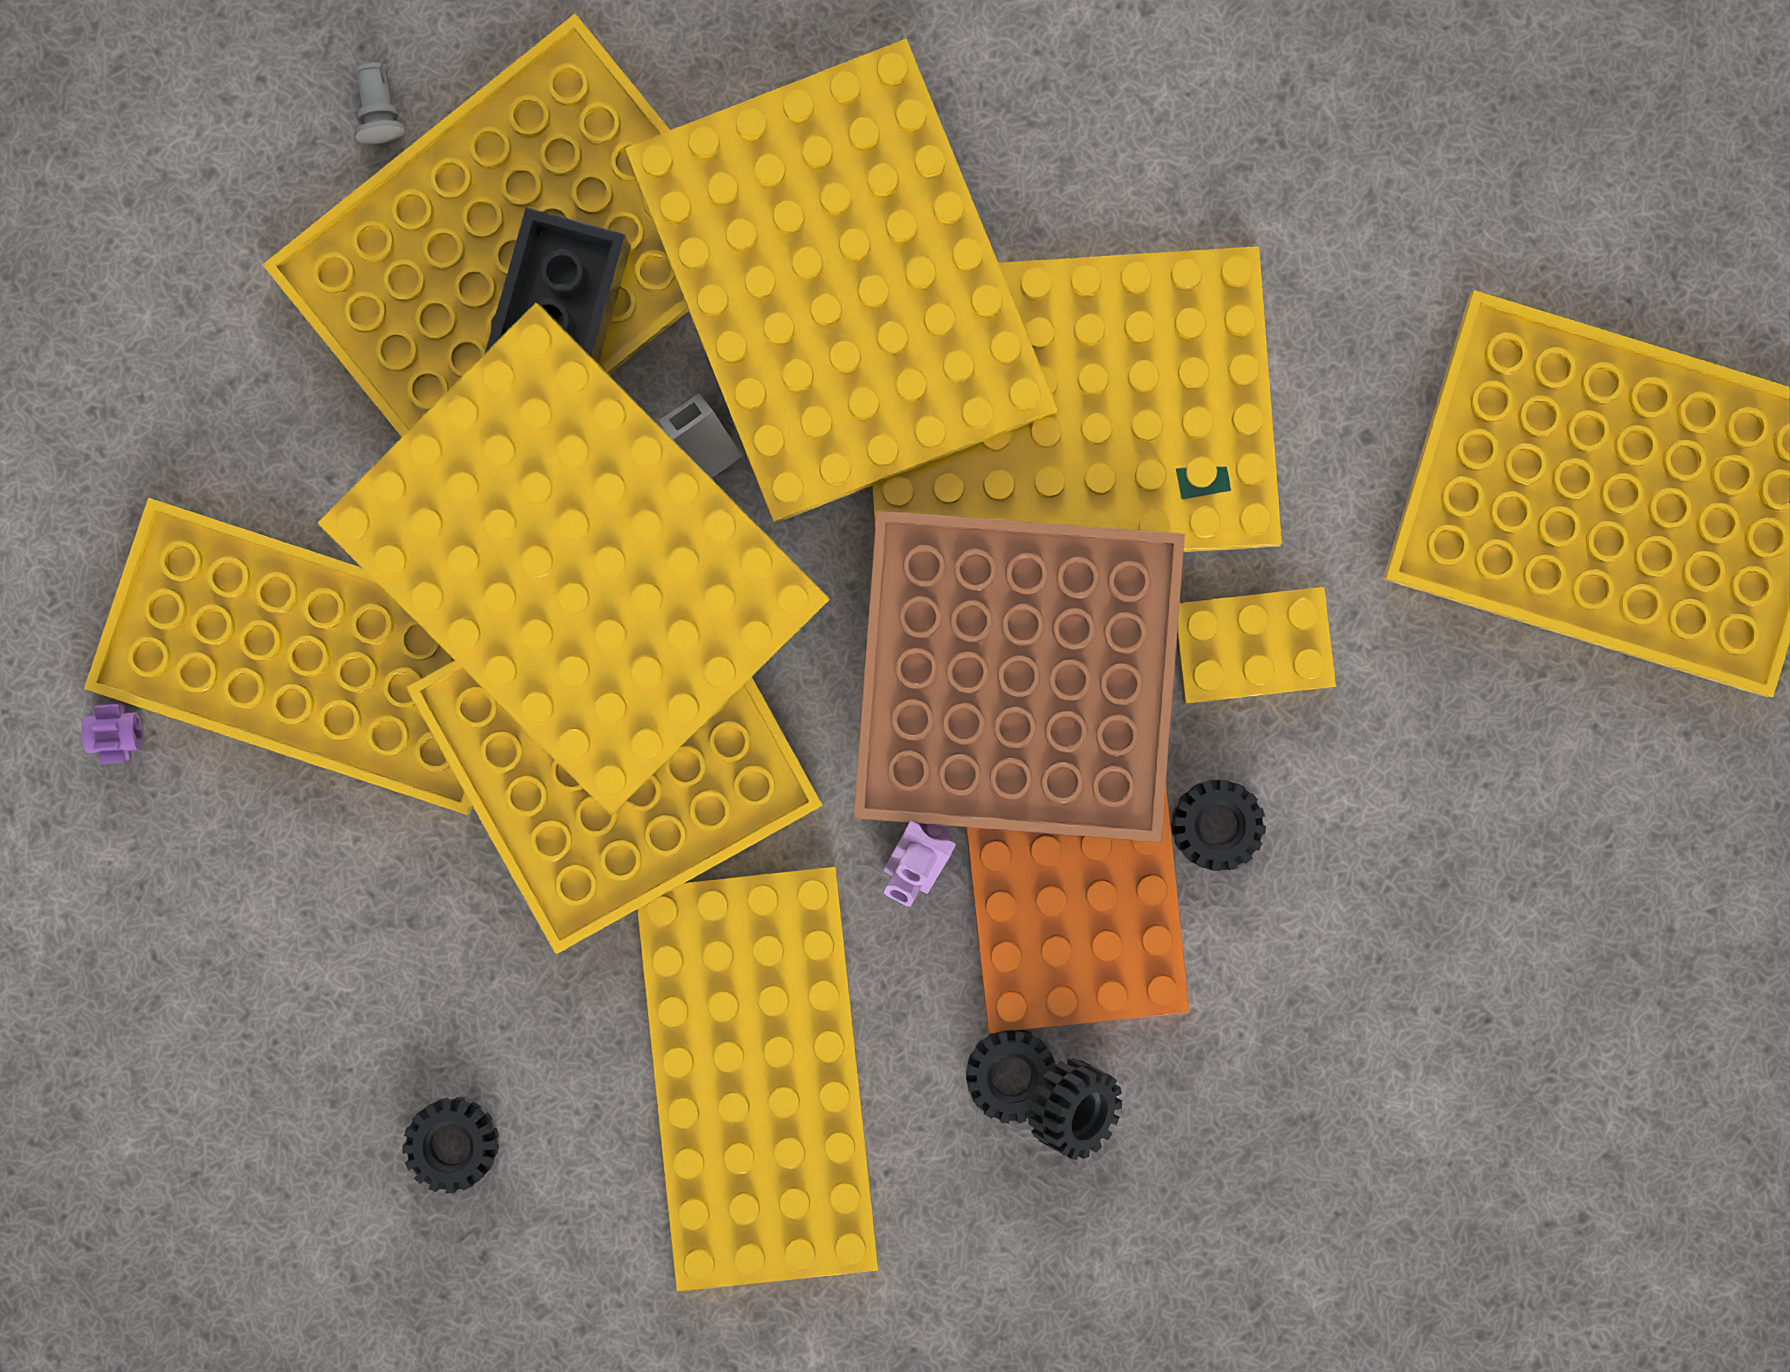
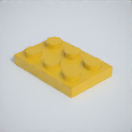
M1325 587L1180 603L1177 644L1184 704L1336 687Z

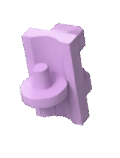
M910 820L883 870L892 875L883 892L886 896L910 907L919 890L928 894L956 846L955 843L951 842L950 833L945 825L922 824Z

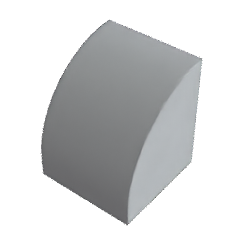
M700 393L658 421L665 432L710 478L743 457Z

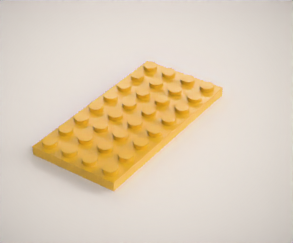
M151 498L147 499L84 686L85 690L465 815H470L473 807L406 688L453 662L454 659L363 568Z
M836 866L685 882L638 908L677 1292L877 1271V1249Z

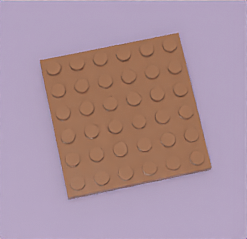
M877 511L854 818L910 822L911 820L922 824L1161 842L1185 534Z

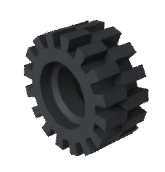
M1207 780L1192 786L1187 793L1180 797V801L1172 814L1174 817L1171 829L1176 840L1175 844L1185 855V858L1199 867L1212 871L1233 870L1253 858V853L1256 850L1259 851L1263 844L1260 841L1262 834L1266 833V825H1263L1265 814L1263 808H1260L1257 803L1258 799L1253 793H1249L1245 789L1246 787L1227 780ZM1215 805L1229 808L1237 819V831L1234 837L1222 845L1208 843L1199 831L1201 815L1206 809Z
M1005 1030L990 1033L983 1041L981 1039L977 1043L975 1050L970 1054L967 1061L966 1081L973 1102L984 1111L986 1116L991 1119L993 1117L997 1118L1002 1123L1009 1124V1121H1018L1019 1124L1027 1122L1026 1119L1036 1114L1029 1110L1030 1101H1038L1039 1095L1034 1093L1038 1084L1042 1087L1045 1086L1047 1081L1043 1076L1048 1070L1056 1074V1062L1045 1043L1030 1032L1024 1030ZM1008 1056H1016L1023 1059L1031 1068L1030 1084L1023 1092L1015 1095H1007L1000 1092L992 1082L994 1066L999 1060Z
M1071 1058L1068 1059L1067 1064L1061 1061L1055 1065L1056 1074L1048 1070L1043 1076L1047 1083L1044 1087L1038 1084L1034 1093L1039 1095L1038 1101H1030L1029 1110L1036 1114L1028 1117V1122L1030 1126L1034 1127L1031 1133L1035 1138L1039 1139V1142L1070 1159L1077 1160L1078 1156L1082 1159L1090 1157V1150L1094 1152L1100 1150L1102 1146L1099 1140L1104 1138L1108 1141L1113 1134L1108 1128L1110 1124L1117 1125L1120 1117L1115 1115L1114 1112L1115 1110L1122 1109V1100L1117 1098L1122 1091L1121 1087L1115 1084L1117 1080L1113 1076L1080 1059L1078 1061Z
M447 1097L429 1104L415 1115L411 1125L406 1128L404 1136L407 1139L402 1145L403 1154L407 1153L408 1160L405 1162L408 1171L411 1169L415 1171L417 1176L414 1179L419 1184L426 1182L430 1185L428 1189L435 1192L439 1189H444L445 1193H455L459 1189L464 1191L472 1187L491 1169L494 1164V1158L498 1154L499 1145H497L496 1138L499 1135L497 1127L493 1128L491 1123L493 1118L488 1112L485 1114L479 1109L481 1105L476 1102H466L465 1098L456 1097L455 1099H448ZM453 1125L466 1132L470 1140V1151L465 1160L460 1163L449 1164L436 1156L432 1143L433 1137L439 1128Z

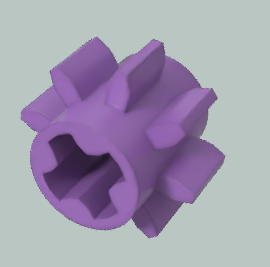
M125 702L100 703V705L94 706L95 715L85 716L82 721V742L85 751L88 754L99 753V763L101 765L125 763V760H130V751L140 750L143 744V726L140 715L137 712L126 713Z

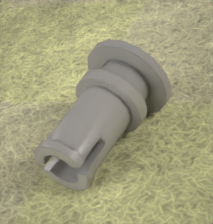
M377 62L365 63L355 69L361 109L358 110L357 117L359 123L363 124L356 129L355 138L361 143L370 145L391 143L401 139L406 133L404 125L396 121L398 118L397 108L391 105L387 66Z

